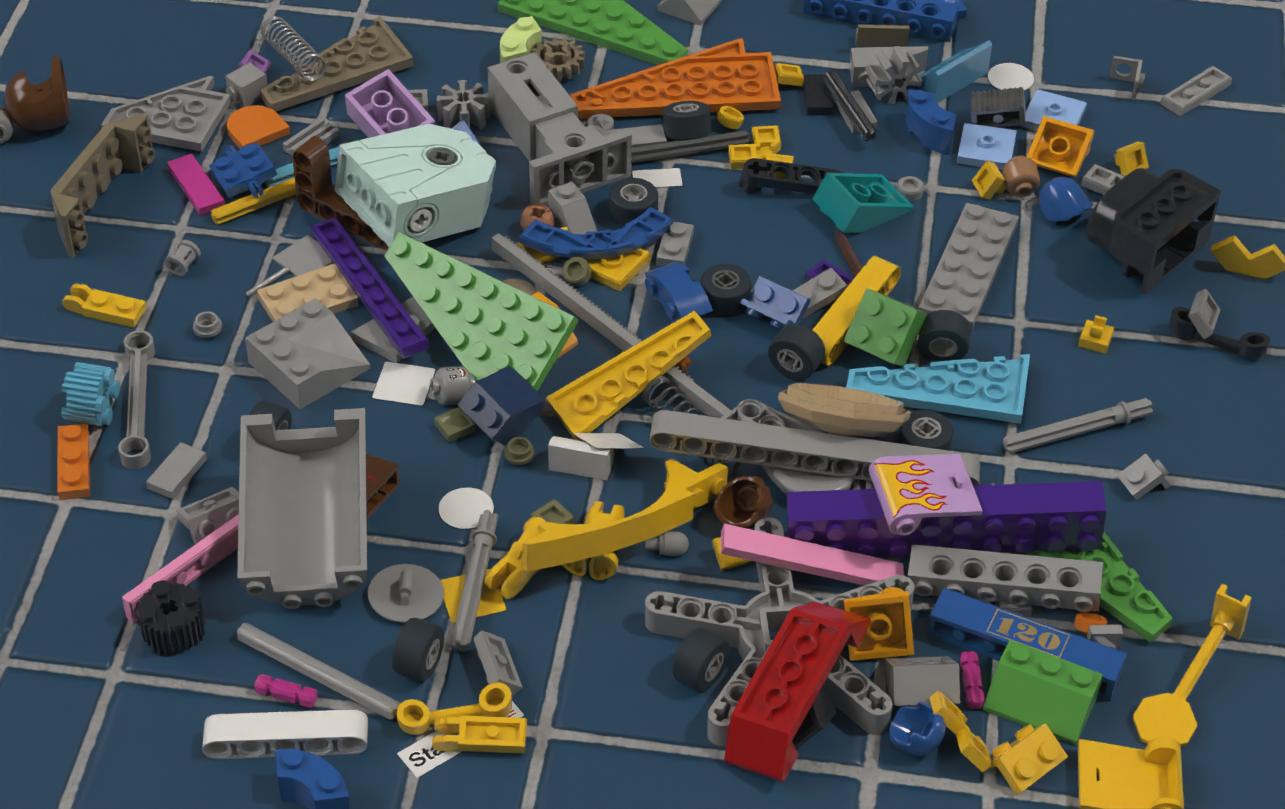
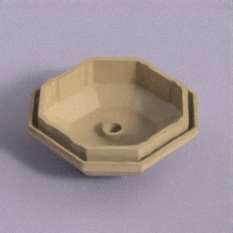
M794 383L778 395V400L785 412L803 424L828 432L829 434L850 437H876L896 431L910 418L911 414L910 411L903 409V402L873 392L841 386Z

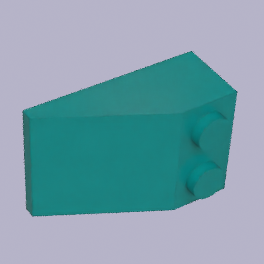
M827 173L813 197L815 203L820 207V211L829 216L835 222L836 228L843 233L865 232L911 212L914 208L882 174Z

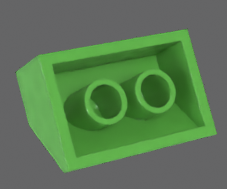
M1009 640L997 665L983 711L1023 726L1031 724L1033 728L1046 723L1055 738L1076 746L1097 700L1103 674Z

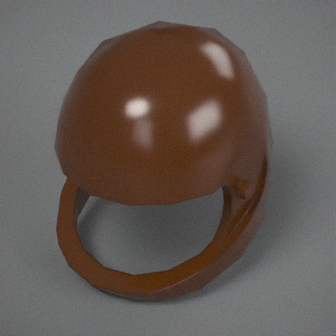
M58 56L52 57L51 76L45 82L32 85L28 81L24 70L15 74L6 85L4 103L7 113L16 125L28 132L43 133L70 123L65 73L62 60Z

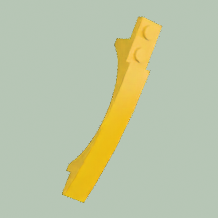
M674 459L665 461V468L667 470V479L664 482L665 492L650 507L623 519L597 524L543 522L538 525V531L542 533L523 542V569L526 571L543 569L604 555L652 539L693 520L694 509L718 497L722 487L727 484L728 467L719 462L697 473Z

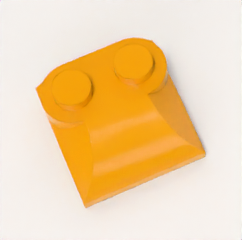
M1043 116L1026 157L1035 161L1037 167L1076 178L1085 157L1090 152L1094 130Z
M888 587L879 594L844 599L845 611L871 619V624L858 648L848 645L850 661L914 655L908 591H903L897 587Z

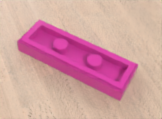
M193 154L167 162L168 170L200 216L225 205L223 197Z

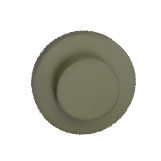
M515 437L506 445L504 455L508 462L515 465H523L533 459L534 447L528 439Z

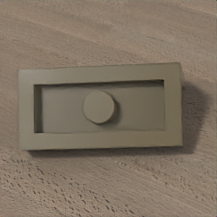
M858 25V28H856V48L908 47L909 26Z

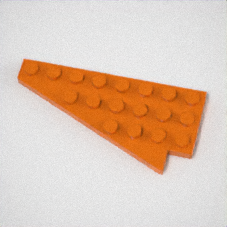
M743 38L570 94V97L578 106V119H588L595 114H606L612 118L663 115V109L667 105L680 101L703 102L709 105L710 112L712 113L719 112L723 106L733 107L740 112L781 109V98L771 52L746 53Z

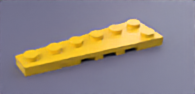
M693 311L547 396V404L572 437L580 441L582 439L573 433H591L641 393L649 382L657 377H661L710 338V328Z

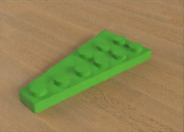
M1105 532L1103 533L1101 549L1089 551L1061 550L1058 552L1034 550L1026 553L1031 556L1103 562L1100 594L1101 608L1150 643L1171 626L1172 616L1152 591H1147L1140 583L1137 572L1133 568H1128L1123 561V555Z

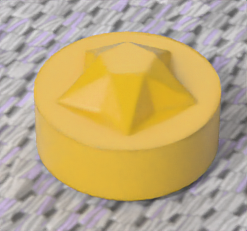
M729 106L721 107L716 116L717 120L724 127L739 129L744 121L742 113Z

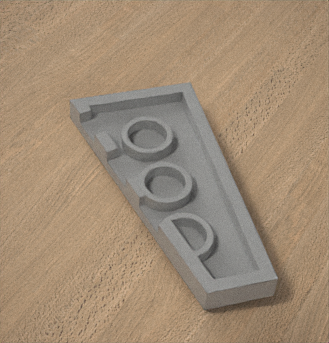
M414 297L401 303L425 337L436 328ZM375 319L351 331V339L354 342L394 363H398L402 359V356Z

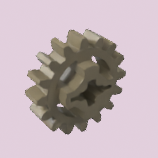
M553 37V41H549L545 38L543 39V44L535 43V48L530 49V54L535 52L554 77H557L558 81H562V77L572 79V74L579 75L580 69H584L585 51H582V45L576 46L575 40L567 42L566 37L561 41Z

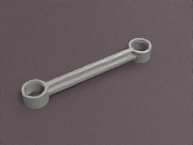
M143 330L133 331L124 338L126 357L130 360L126 438L119 443L118 450L122 465L133 470L145 467L151 460L149 443L144 436L148 361L155 355V347L152 335ZM137 345H147V346H145V347H143V348H139V349L133 348L134 346H137ZM132 450H142L141 453L136 455L127 454Z

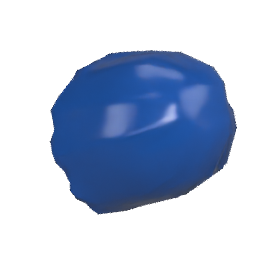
M1056 177L1043 185L1039 191L1041 211L1047 221L1053 225H1056L1059 221H1068L1073 216L1082 214L1094 205L1090 202L1080 185L1072 178Z

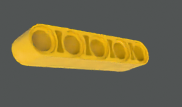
M873 256L813 328V331L818 334L825 346V358L821 363L827 366L832 365L847 347L848 343L844 342V339L866 288L888 295L900 278L901 267L877 256Z

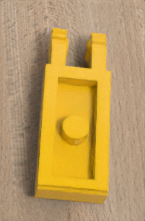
M79 283L73 284L70 288L71 295L65 296L62 300V304L67 310L82 314L85 317L133 328L147 309L146 301L96 289L92 290L87 285H80Z
M460 715V718L440 717L434 722V730L443 734L459 732V735L435 736L432 739V746L435 750L453 752L458 749V751L525 754L527 719Z

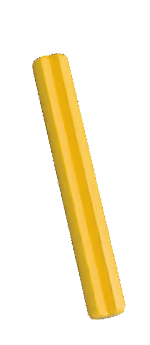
M295 178L264 189L262 196L257 192L258 198L251 194L211 211L213 221L220 225L296 195Z

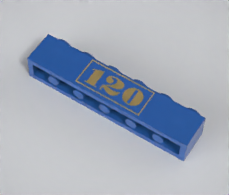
M943 588L929 618L927 635L1000 661L1009 640L1101 673L1103 676L1098 697L1107 701L1112 699L1121 678L1127 653L1116 650L1113 647H1107L1082 636L1068 633L1051 625L1043 624L1021 614H1015Z

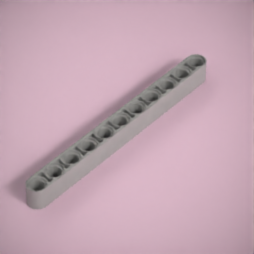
M669 410L658 411L652 417L650 444L653 448L660 451L872 481L868 471L870 464L881 457L960 454L972 485H980V460L975 455Z

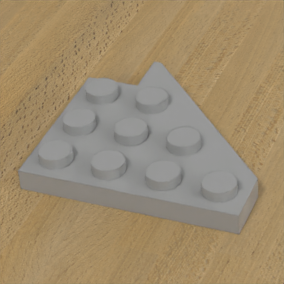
M208 76L112 108L101 124V127L107 123L144 114L148 116L153 143L202 152L231 104L230 94L211 91L215 85L214 76Z

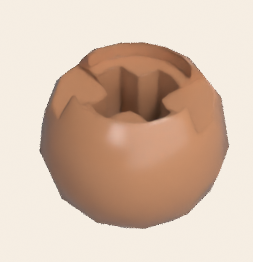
M533 203L526 207L521 214L520 223L523 231L535 219L544 224L554 226L555 218L553 212L544 204Z

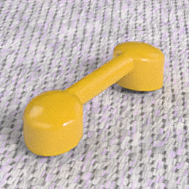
M500 682L491 683L481 691L478 704L429 711L428 707L419 700L409 699L399 704L397 708V721L399 727L404 732L419 735L426 732L430 725L434 724L435 720L440 717L460 718V715L507 717L512 709V694L507 685Z

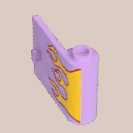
M960 454L885 456L876 459L869 466L868 471L889 529L894 534H911L919 526L923 517L981 515L983 512Z

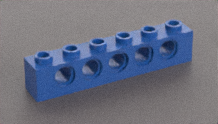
M805 0L804 13L862 25L909 26V34L947 42L951 41L957 25L959 4L940 0Z

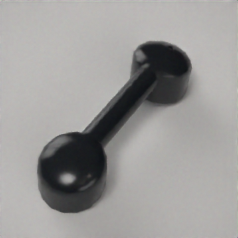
M1175 307L1172 310L1169 330L1175 337L1181 340H1198L1236 351L1239 355L1248 359L1260 358L1268 351L1270 338L1263 333H1246L1242 335L1240 341L1214 333L1203 339L1188 317L1190 309Z

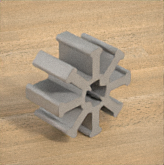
M900 46L892 48L893 53L890 59L887 58L883 51L878 52L875 56L881 65L867 64L865 69L870 77L866 81L878 100L884 97L888 104L896 103L895 98L898 92L907 100L909 91L907 85H917L920 87L923 82L918 72H922V69L910 51H907V54H905Z
M458 80V91L449 87L448 84L444 85L441 88L442 96L437 95L438 121L443 120L444 127L450 129L462 120H465L469 128L470 123L477 126L479 130L485 128L486 118L490 119L489 93L484 94L483 85L476 83L473 88L467 90V81Z

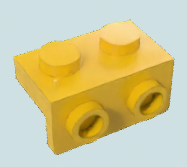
M1046 723L1035 728L1028 724L1014 734L1017 738L1014 742L1009 744L1006 741L991 751L994 757L991 758L992 766L988 769L997 766L1015 794L1023 792L1068 757Z

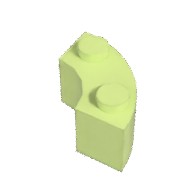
M532 16L519 18L517 22L504 32L500 40V63L530 54V49L535 48V43L542 44V30Z

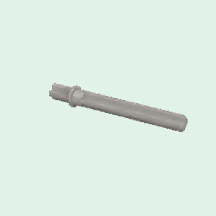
M1147 398L1129 403L1121 401L1117 406L1006 436L1003 438V447L1005 451L1011 454L1119 423L1127 425L1133 419L1153 414L1152 402L1147 400Z
M484 510L483 514H480L477 530L472 534L474 544L451 641L452 647L461 652L466 651V648L471 643L491 549L497 541L495 530L498 514H491L490 510Z

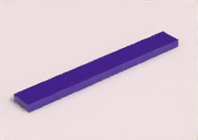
M335 217L311 226L312 235L331 261L336 264L350 287L404 359L429 349L428 339L338 219Z

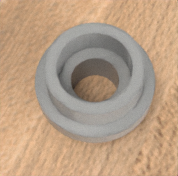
M202 312L196 316L193 322V331L199 337L210 338L216 336L222 330V322L213 312Z

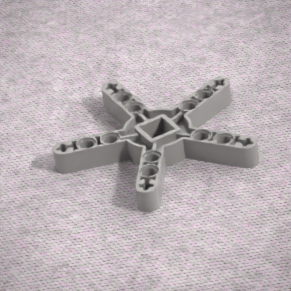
M761 518L755 524L756 531L784 537L783 526L775 518ZM756 562L761 594L752 598L745 606L656 591L649 594L645 599V626L653 633L684 639L696 628H705L727 640L730 647L738 648L743 662L708 711L707 737L709 741L718 746H726L731 714L773 641L770 640L769 632L779 631L792 608L814 601L845 611L844 599L879 594L885 588L897 587L903 591H908L911 611L915 588L913 581L906 576L896 575L819 601L807 593L794 590L790 569ZM839 655L824 682V685L828 686L834 705L867 733L873 735L885 733L890 726L892 699L844 657Z

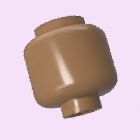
M1015 156L1003 167L1002 173L1005 179L1006 190L1010 194L1026 197L1039 187L1040 177L1037 165L1032 159L1025 156Z

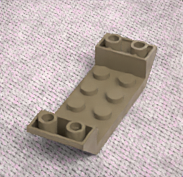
M141 114L105 124L50 190L58 232L69 257L74 258L81 248L86 246L88 234L85 229L84 215L94 206L98 197L107 190L115 176L120 174L122 168L142 173L147 165L152 163L155 150L152 147L151 128L149 127L147 115Z

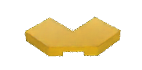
M778 126L752 127L753 144L728 145L731 170L743 169L748 159L758 158L766 160L767 153L776 154L781 150V140Z
M1234 235L1211 246L1210 252L1227 271L1263 279L1285 271V256L1275 244L1251 254Z
M936 691L929 697L933 714H939L943 717L946 726L956 735L960 752L979 770L984 772L992 766L987 746L980 736H975L970 731L969 727L965 724L967 718L962 711L941 691Z

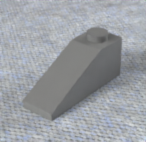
M928 46L901 47L905 54H907V51L911 52L922 71L926 70ZM893 47L851 48L849 70L852 87H870L866 81L867 78H870L865 70L867 64L881 65L875 55L883 51L887 58L890 59Z

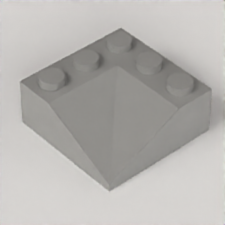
M316 298L245 337L248 363L300 410L371 369L370 363L336 316Z

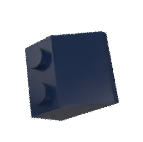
M509 366L476 381L458 403V406L492 440L506 446L512 438L522 436L548 401L513 367Z

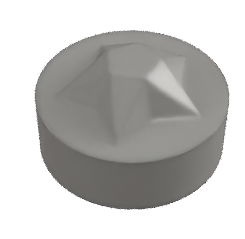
M606 114L592 115L587 121V126L593 124L597 131L614 129L613 118Z

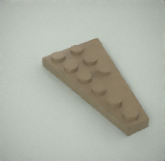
M379 16L373 20L374 24L366 28L363 26L356 30L357 35L350 39L343 38L319 53L325 60L326 70L318 80L307 81L297 72L291 76H282L260 90L261 99L268 108L273 109L275 112L369 81L387 69L393 73L414 66L413 57ZM318 57L313 67H311L309 70L302 72L307 73L314 70L318 65ZM322 61L314 73L305 76H314L319 73L322 68ZM312 63L303 66L302 69L308 68Z

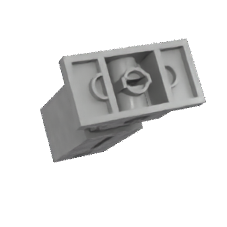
M535 52L487 67L490 110L529 160L531 204L541 203L548 205V190L569 182H573L581 193L631 177L632 135L625 129L602 137L593 124L584 127L578 119L577 104Z

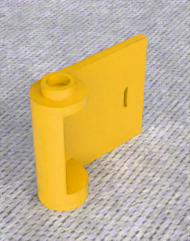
M1158 737L1149 741L1145 750L1079 739V809H1184L1180 743L1170 737Z

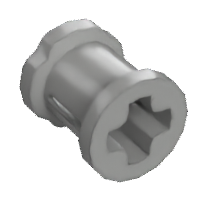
M181 240L176 252L168 255L165 259L166 268L174 275L184 276L188 272V266L201 257L198 246L189 240Z

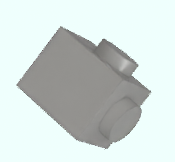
M250 62L225 76L226 94H230L231 101H235L242 107L249 106L260 100V90L268 85L266 74Z

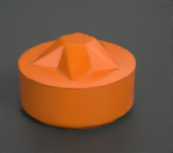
M1079 612L1075 616L1074 627L1087 636L1089 625H1107V620L1098 614Z

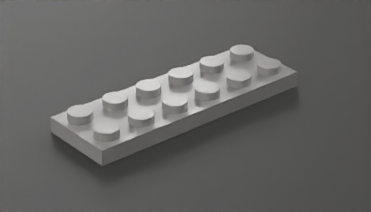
M966 203L918 310L927 314L937 310L957 312L968 320L972 330L1018 225L1019 216Z

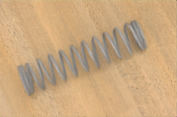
M272 16L264 21L261 26L262 37L303 79L315 81L323 76L326 70L325 60L283 18ZM273 20H280V21H277V22L273 23V24L269 27V29H268V31H267V37H266L265 32H266V27H267V25H268L271 21H273ZM278 23H283L284 25L277 26L272 31V34L269 39V32L271 28ZM281 27H285V29L280 30L276 34L275 39L273 40V35L275 31ZM281 32H284L283 35L279 39H277L279 34ZM295 42V44L293 45V47H291L290 49H288L289 46H290L292 43ZM297 46H299L298 49H297L295 52L292 53V51H293ZM312 57H315L312 65L302 69L303 66L311 61ZM318 57V65L314 70L307 73L302 72L309 70L311 67H313ZM322 61V68L319 73L314 76H305L314 73Z

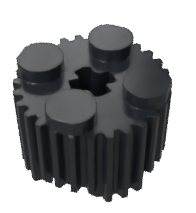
M166 580L153 583L151 589L148 590V594L144 593V598H140V603L137 604L136 609L143 641L146 642L147 646L151 645L152 653L158 652L159 656L165 654V657H168L169 654H174L175 650L180 652L182 648L188 649V645H191V647L199 646V641H203V636L205 635V619L198 591L190 588V586L185 587L184 584L180 586L178 583L171 585Z

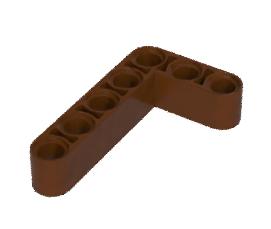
M313 136L295 150L292 159L296 196L300 207L304 211L325 221L336 217L347 232L387 251L389 247L384 240L382 241L372 228L358 216V213L335 192V185L332 184L330 154L327 144L321 138Z

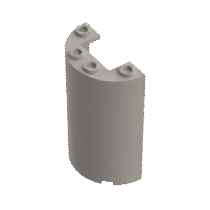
M365 408L334 410L335 427L276 430L272 414L241 416L237 579L247 594L269 602L282 604L283 607L288 609H296L305 605L328 607L333 604V601L353 594L365 583L367 578Z

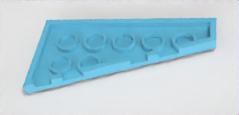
M1030 354L1020 355L1019 359L1006 360L1005 356L994 357L993 361L979 362L976 359L930 362L928 367L916 368L915 364H904L903 369L892 370L885 366L855 368L849 370L846 388L880 394L903 402L905 407L1021 424Z

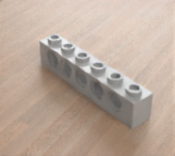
M912 545L908 578L915 585L914 594L924 597L930 595L940 596L943 588L986 603L1003 600L1006 603H1012L1017 606L1030 604L1044 606L1049 609L1067 608L1076 609L1081 612H1099L1103 562Z

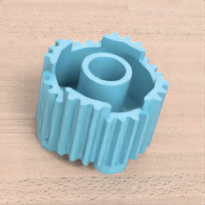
M76 362L73 372H66L64 384H62V392L66 393L67 400L66 407H62V418L67 421L108 426L113 416L111 408L112 398H118L120 382L114 381V370L110 367Z

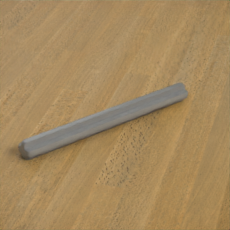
M243 623L238 628L237 639L390 720L395 719L397 716V708L400 703L389 696L248 623Z

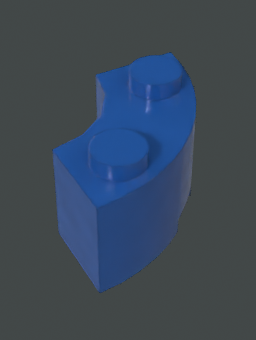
M909 89L905 123L909 133H914L921 139L920 144L949 155L954 137L956 114L941 108L935 101V93Z
M672 262L645 272L647 291L653 296L654 300H658L664 306L665 313L672 323L693 311L699 316L713 311L698 280L694 282L691 280L689 268L684 264Z
M275 749L281 801H294L306 806L308 809H350L345 781L337 769L329 762L315 754L298 749Z

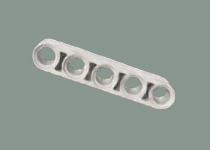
M359 710L211 715L206 718L204 723L202 752L212 759L276 757L275 749H298L317 756L359 754L367 748L368 717Z

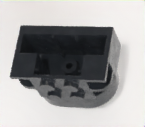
M1144 168L1135 169L1100 198L1087 224V238L1091 243L1116 257V260L1123 263L1122 275L1130 278L1136 272L1144 275L1140 292L1145 295L1210 240L1221 190L1181 169H1171L1161 177Z

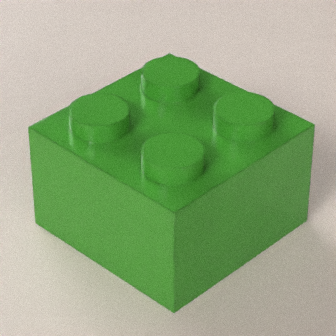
M866 288L844 342L890 363L904 366L927 313L878 291Z

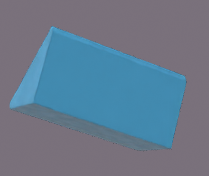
M989 40L960 51L920 74L923 80L920 87L917 85L907 86L912 90L935 93V101L939 103L988 74L992 49L991 41Z

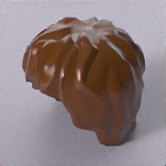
M758 476L736 477L732 482H728L726 486L722 487L713 507L717 518L721 520L722 524L754 529L758 520L768 517L773 505V499L771 498L770 488L765 485L762 478Z

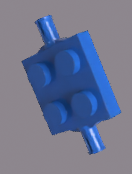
M257 142L252 145H246L237 152L232 145H229V149L226 146L224 149L226 156L217 159L216 162L209 165L213 176L228 198L249 190L254 197L258 198L257 192L260 196L264 192L260 185L278 175L274 165Z

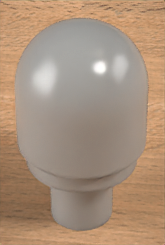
M667 531L660 534L659 538L645 541V550H659V555L681 556L689 547L686 535L678 531Z

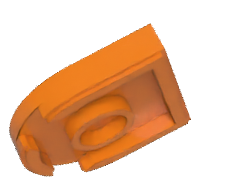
M252 105L234 111L227 120L228 135L240 149L256 142L259 146H263L290 134L289 125L273 109L265 106Z

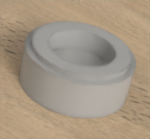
M906 176L898 180L896 189L908 201H916L923 196L924 184L916 177Z

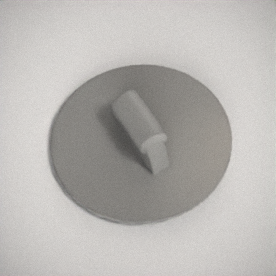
M398 564L383 569L374 576L368 587V600L375 612L385 619L399 623H406L410 618L414 617L422 620L430 617L440 608L444 598V589L439 578L430 570L413 564Z

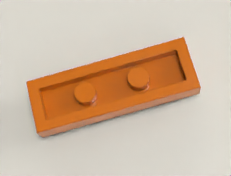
M88 424L58 426L57 492L59 500L90 497V430Z

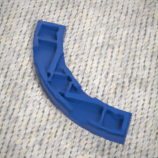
M650 207L642 215L626 223L623 228L610 231V229L586 232V234H572L569 230L556 228L535 219L519 236V243L534 250L558 257H581L583 259L609 258L630 253L652 243L670 229L673 219Z

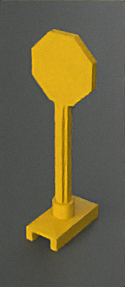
M1221 584L1216 592L1210 621L1212 630L1173 694L1164 693L1143 698L1135 711L1133 721L1142 742L1148 744L1154 738L1170 737L1177 740L1181 747L1187 746L1197 729V722L1190 704L1186 700L1223 637L1230 635L1238 640L1240 639L1245 630L1252 597L1245 595L1241 602L1226 595L1228 586Z

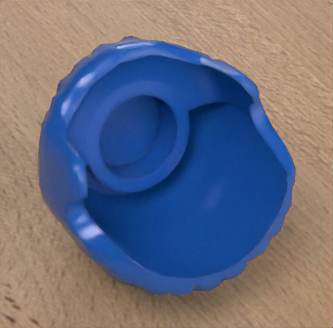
M921 701L918 702L917 707L902 706L897 711L889 728V740L900 750L915 757L929 755L940 745L946 728L943 717L939 714L934 715L932 706Z

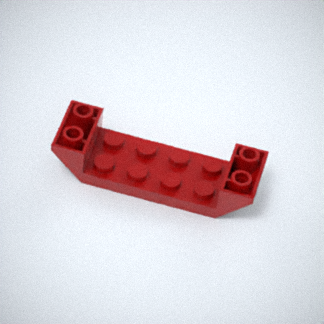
M814 601L792 608L731 714L725 762L784 783L798 757L792 742L845 644L858 648L871 624V619Z

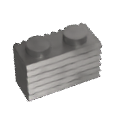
M1021 86L1019 88H1004L997 91L995 89L993 91L983 90L976 93L973 91L971 93L972 124L997 128L1026 125L1024 90Z

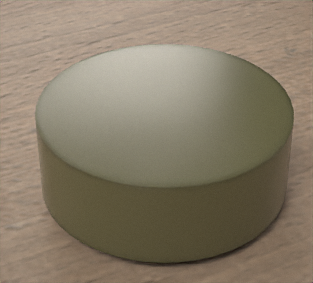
M573 257L565 262L562 274L570 285L579 287L590 280L592 269L585 259Z

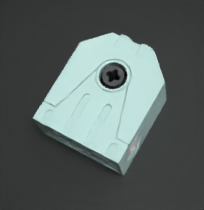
M425 124L341 144L339 146L335 192L358 213V216L372 228L382 241L384 240L388 247H390L398 232L422 243L481 227L489 207L496 160L489 156L477 142H474L468 133L433 124Z

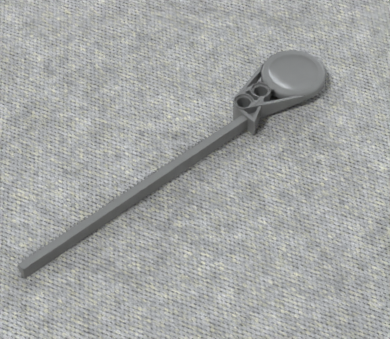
M499 233L491 237L492 250L621 350L626 351L642 341V338L638 339V336H634L631 330L627 331V327L623 328V324L620 325V322H616V319L612 320V316L609 317V313L605 314V311H602V308H598V305L594 306V302L591 303V300H587L584 294L580 295L577 289H573V286L570 287V283L566 284V281H562V278L559 279V275L555 276L552 270H548V267L545 268L542 262L538 263V259L535 260V257H531V254L528 255V251L524 252L521 246L517 247V244H514L511 238L507 239V236L503 237ZM673 366L662 375L670 380L671 387H677L678 394H684L686 400L690 401L691 404L707 416L822 432L754 399L743 400L737 407L730 410L694 383V378L690 379V375L686 376V373H683V370H679V367ZM761 465L771 480L785 494L797 491L849 490L855 483L854 478Z

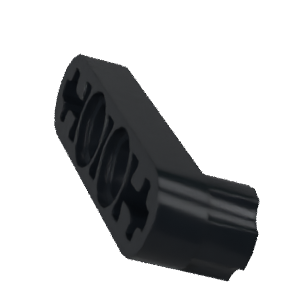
M751 158L745 162L738 183L739 187L749 194H755L762 187L815 194L820 186V179L823 181L827 173L842 172L829 168ZM783 172L788 178L785 180L778 179L774 173ZM801 176H810L814 182L806 183L801 179Z

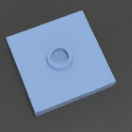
M1037 89L1026 110V125H1021V127L1037 131L1043 116L1079 125L1086 110L1087 102Z
M964 123L957 163L982 167L986 161L994 162L999 170H1003L1005 164L1012 158L1017 130Z

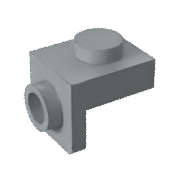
M1144 454L1117 474V477L1136 501L1160 483L1165 489L1171 486L1165 478L1169 472L1158 459L1152 462L1147 454Z

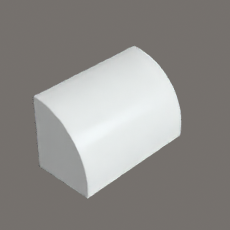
M553 436L548 444L549 470L608 480L614 461V448H596L584 441Z

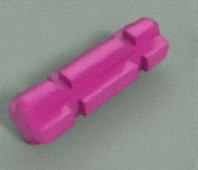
M974 651L961 653L960 666L963 670L961 673L964 693L967 695L965 697L966 706L969 709H981L984 706L985 698L984 692L981 690L983 685L980 667L978 666V655Z
M264 674L258 675L254 684L256 693L267 696L271 693L273 698L294 704L299 701L301 706L313 708L318 699L316 689L306 686L301 689L299 684L278 678L273 681V677Z

